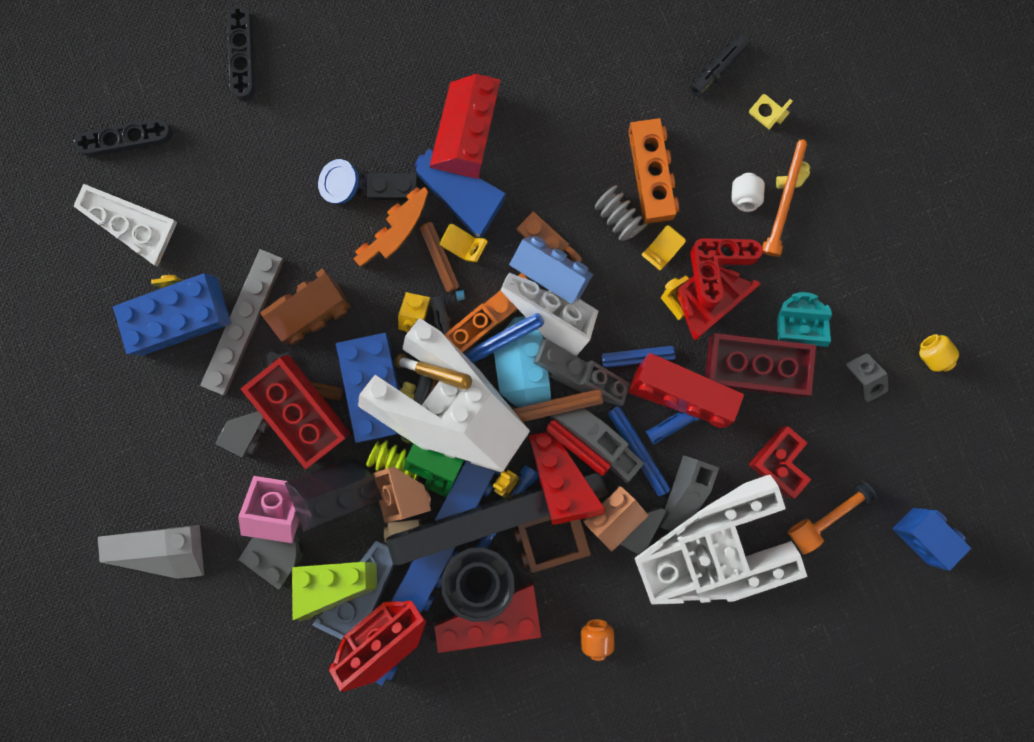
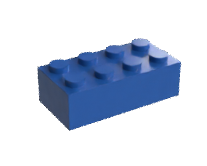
M205 273L113 306L125 351L128 355L144 356L231 325L218 278Z
M386 333L336 343L355 443H364L400 435L358 407L359 394L374 375L400 391L390 337Z

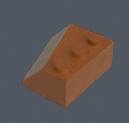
M323 268L315 273L318 277L316 280L304 281L298 285L296 294L284 295L260 312L281 342L287 345L289 343L295 345L304 339L303 335L306 333L321 330L326 326L325 322L332 318L337 320L348 313L347 309L351 308L337 282Z

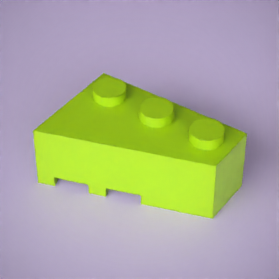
M355 562L292 567L293 620L310 619L314 615L333 609L337 605L376 590L377 563Z

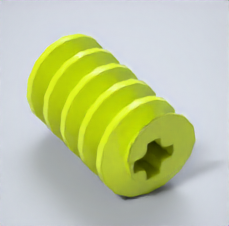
M385 440L381 445L377 441L368 458L367 467H372L376 463V471H381L384 467L385 469L395 467L416 481L419 477L403 469L407 458V449L404 448L398 454L396 444L391 449H388V440Z

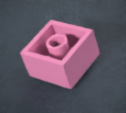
M258 476L253 477L238 517L242 536L287 543L293 542L299 518L285 485L287 481Z

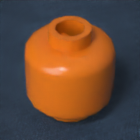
M595 619L587 622V625L581 630V649L583 653L593 660L601 661L614 652V629L604 620Z

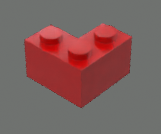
M788 426L780 427L748 464L761 477L770 474L779 486L780 493L786 498L795 499L811 480L791 463L806 446L807 442Z

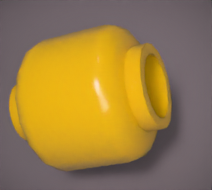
M931 335L921 343L919 355L932 371L947 372L956 366L959 351L947 336Z

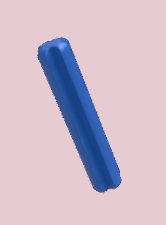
M673 346L604 353L601 357L602 365L604 368L638 365L649 352L665 360L673 361L676 356Z

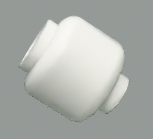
M745 173L737 177L732 185V203L741 211L750 212L756 210L764 202V181L753 173Z

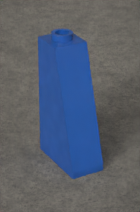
M428 149L425 155L421 154L415 163L417 176L476 238H483L505 201V193L480 178L475 179L429 168L433 151Z

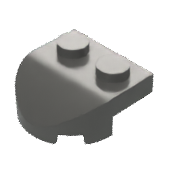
M296 534L292 543L253 537L238 560L279 590L291 575L292 567H296L302 560L303 553H300L298 544L300 539Z

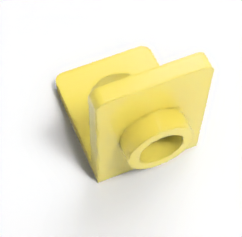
M763 94L749 110V114L770 130L776 122L781 124L790 112L786 109L793 101L789 99L782 108L767 95ZM762 104L769 105L772 109V114L768 117L760 115L758 111L759 106Z

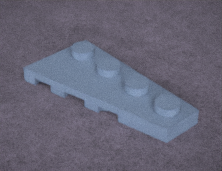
M375 541L360 561L377 563V589L337 605L333 609L324 611L312 626L342 640L346 633L376 609L395 566L392 563L387 544Z

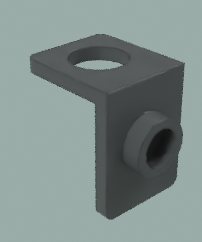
M864 354L847 363V368L863 384L864 398L867 402L888 392V375L869 354ZM881 384L879 390L871 393L874 386Z

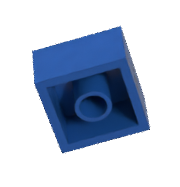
M912 508L892 528L929 566L950 571L971 549L965 542L966 537L957 529H952L946 523L947 518L937 510Z

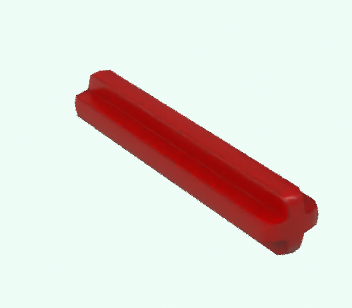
M554 419L548 424L547 432L596 472L603 476L609 471L611 464L560 422Z

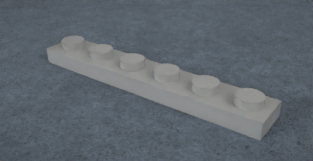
M259 249L231 313V325L225 327L200 386L226 396L261 316L260 312L264 309L283 265V258Z

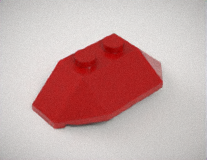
M413 601L383 602L343 636L336 652L334 663L331 664L329 669L341 692L377 682L417 648L426 621Z

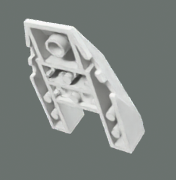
M419 318L405 336L403 350L420 361L470 375L472 378L471 387L463 390L439 381L424 403L420 405L374 375L359 394L358 407L423 450H433L443 453L450 458L457 457L471 461V464L503 472L530 430L483 373L441 331Z
M770 474L746 482L716 500L635 557L651 604H676L689 600H700L701 603L717 599H727L728 602H732L807 577L801 555L792 541L745 557L735 526L786 509L779 486Z

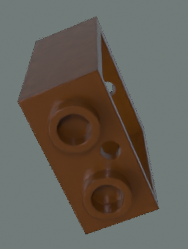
M550 515L518 525L514 532L517 542H523L525 552L521 553L525 568L530 567L531 572L534 573L590 556L580 520L569 522L578 551L535 563L525 527L551 520Z

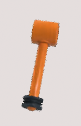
M862 482L861 485L855 487V495L815 524L811 523L809 519H805L790 528L787 533L802 554L815 550L824 542L820 534L821 531L863 501L869 504L877 498L873 488L868 483Z

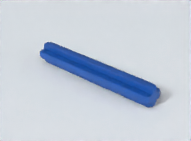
M535 313L463 352V354L474 363L539 329L544 325V320L539 313Z
M618 406L610 410L608 416L621 437L629 444L627 447L644 462L641 469L656 494L663 496L671 490L670 486L621 407Z

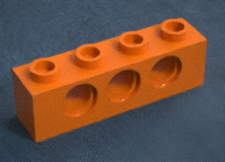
M660 118L631 122L628 132L643 224L673 220L676 212H679V203L677 197H673L672 188H675V179L673 173H669L668 165L671 164L670 151L665 149L664 141H667L666 127L661 125ZM653 144L656 147V151L650 152L646 150L644 145ZM656 167L659 169L660 175L654 176L650 174L648 168ZM652 192H662L664 199H655Z

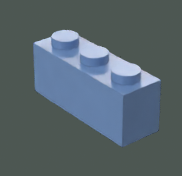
M529 236L522 239L509 265L569 303L573 304L578 301L593 276L591 272L587 271L588 267L576 261L574 263L569 260L563 251L545 245L546 242L538 236Z

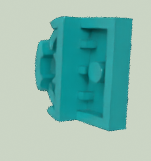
M799 292L793 294L791 298L784 301L777 316L778 341L828 347L831 343L829 320L832 316L829 305L825 306L818 300V296L812 293Z

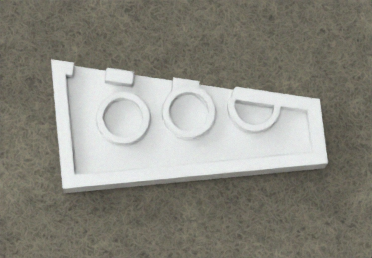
M83 184L74 204L75 208L158 267L177 222L175 220Z

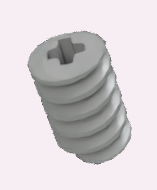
M615 185L598 199L595 209H603L601 217H609L607 220L608 226L616 224L613 232H622L619 240L624 241L637 235L647 226V223L639 226L638 223L642 216L632 217L636 209H626L630 201H620L624 193L615 195L614 192L618 187Z

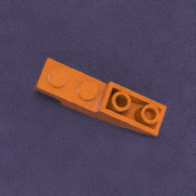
M417 187L406 196L408 201L402 206L399 203L393 206L387 212L389 216L386 218L392 227L389 230L384 227L375 234L377 240L370 245L366 242L355 251L357 256L353 259L360 267L365 265L379 252L388 259L408 238L424 209L428 196V191L425 187L421 190Z
M523 273L518 275L519 277L527 279ZM500 290L444 335L463 353L500 326L519 309Z

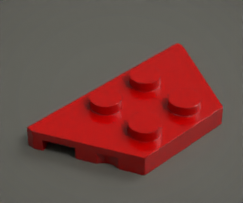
M719 265L723 298L714 308H705L699 303L694 276L677 289L676 294L693 339L696 341L756 290L760 283L756 280L749 282L739 277L740 273L727 270L722 265ZM701 269L703 276L706 278L713 277L710 270Z

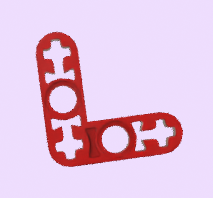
M703 238L696 241L691 249V261L697 298L702 306L714 308L723 298L719 264H755L763 254V248L760 243L751 239ZM726 247L730 249L732 256L724 255L721 248ZM701 269L710 270L713 277L706 278L702 275Z

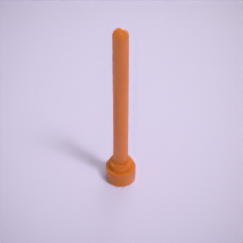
M803 139L798 141L771 236L767 238V241L762 246L763 253L770 256L780 257L783 246L781 245L782 241L780 238L807 147V142Z

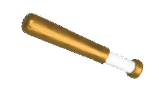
M398 354L394 358V365L398 369L407 368L414 370L417 374L463 390L469 389L472 385V378L468 374L423 361H414L408 359L404 354Z

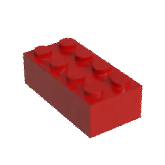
M288 354L279 357L241 388L242 392L305 469L351 434L349 429Z

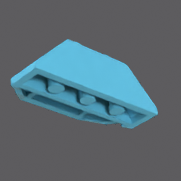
M526 317L513 318L505 330L526 319ZM538 330L494 352L500 395L517 408L551 400L548 371L534 363L539 346L543 340V335Z

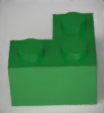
M413 444L403 469L427 479L424 486L425 489L447 498L464 459L450 458L443 453L433 450L426 451Z

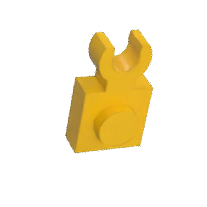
M510 470L501 472V475L493 484L494 491L504 498L509 497L520 480L519 476Z

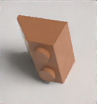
M395 467L372 473L382 497L379 503L385 523L431 511V498L423 484Z
M618 486L601 502L605 509L604 514L585 518L582 522L612 552L649 515L626 490Z

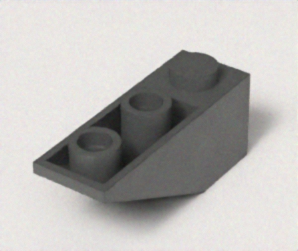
M683 455L665 507L666 513L659 524L660 528L673 531L698 512L711 493L719 467Z

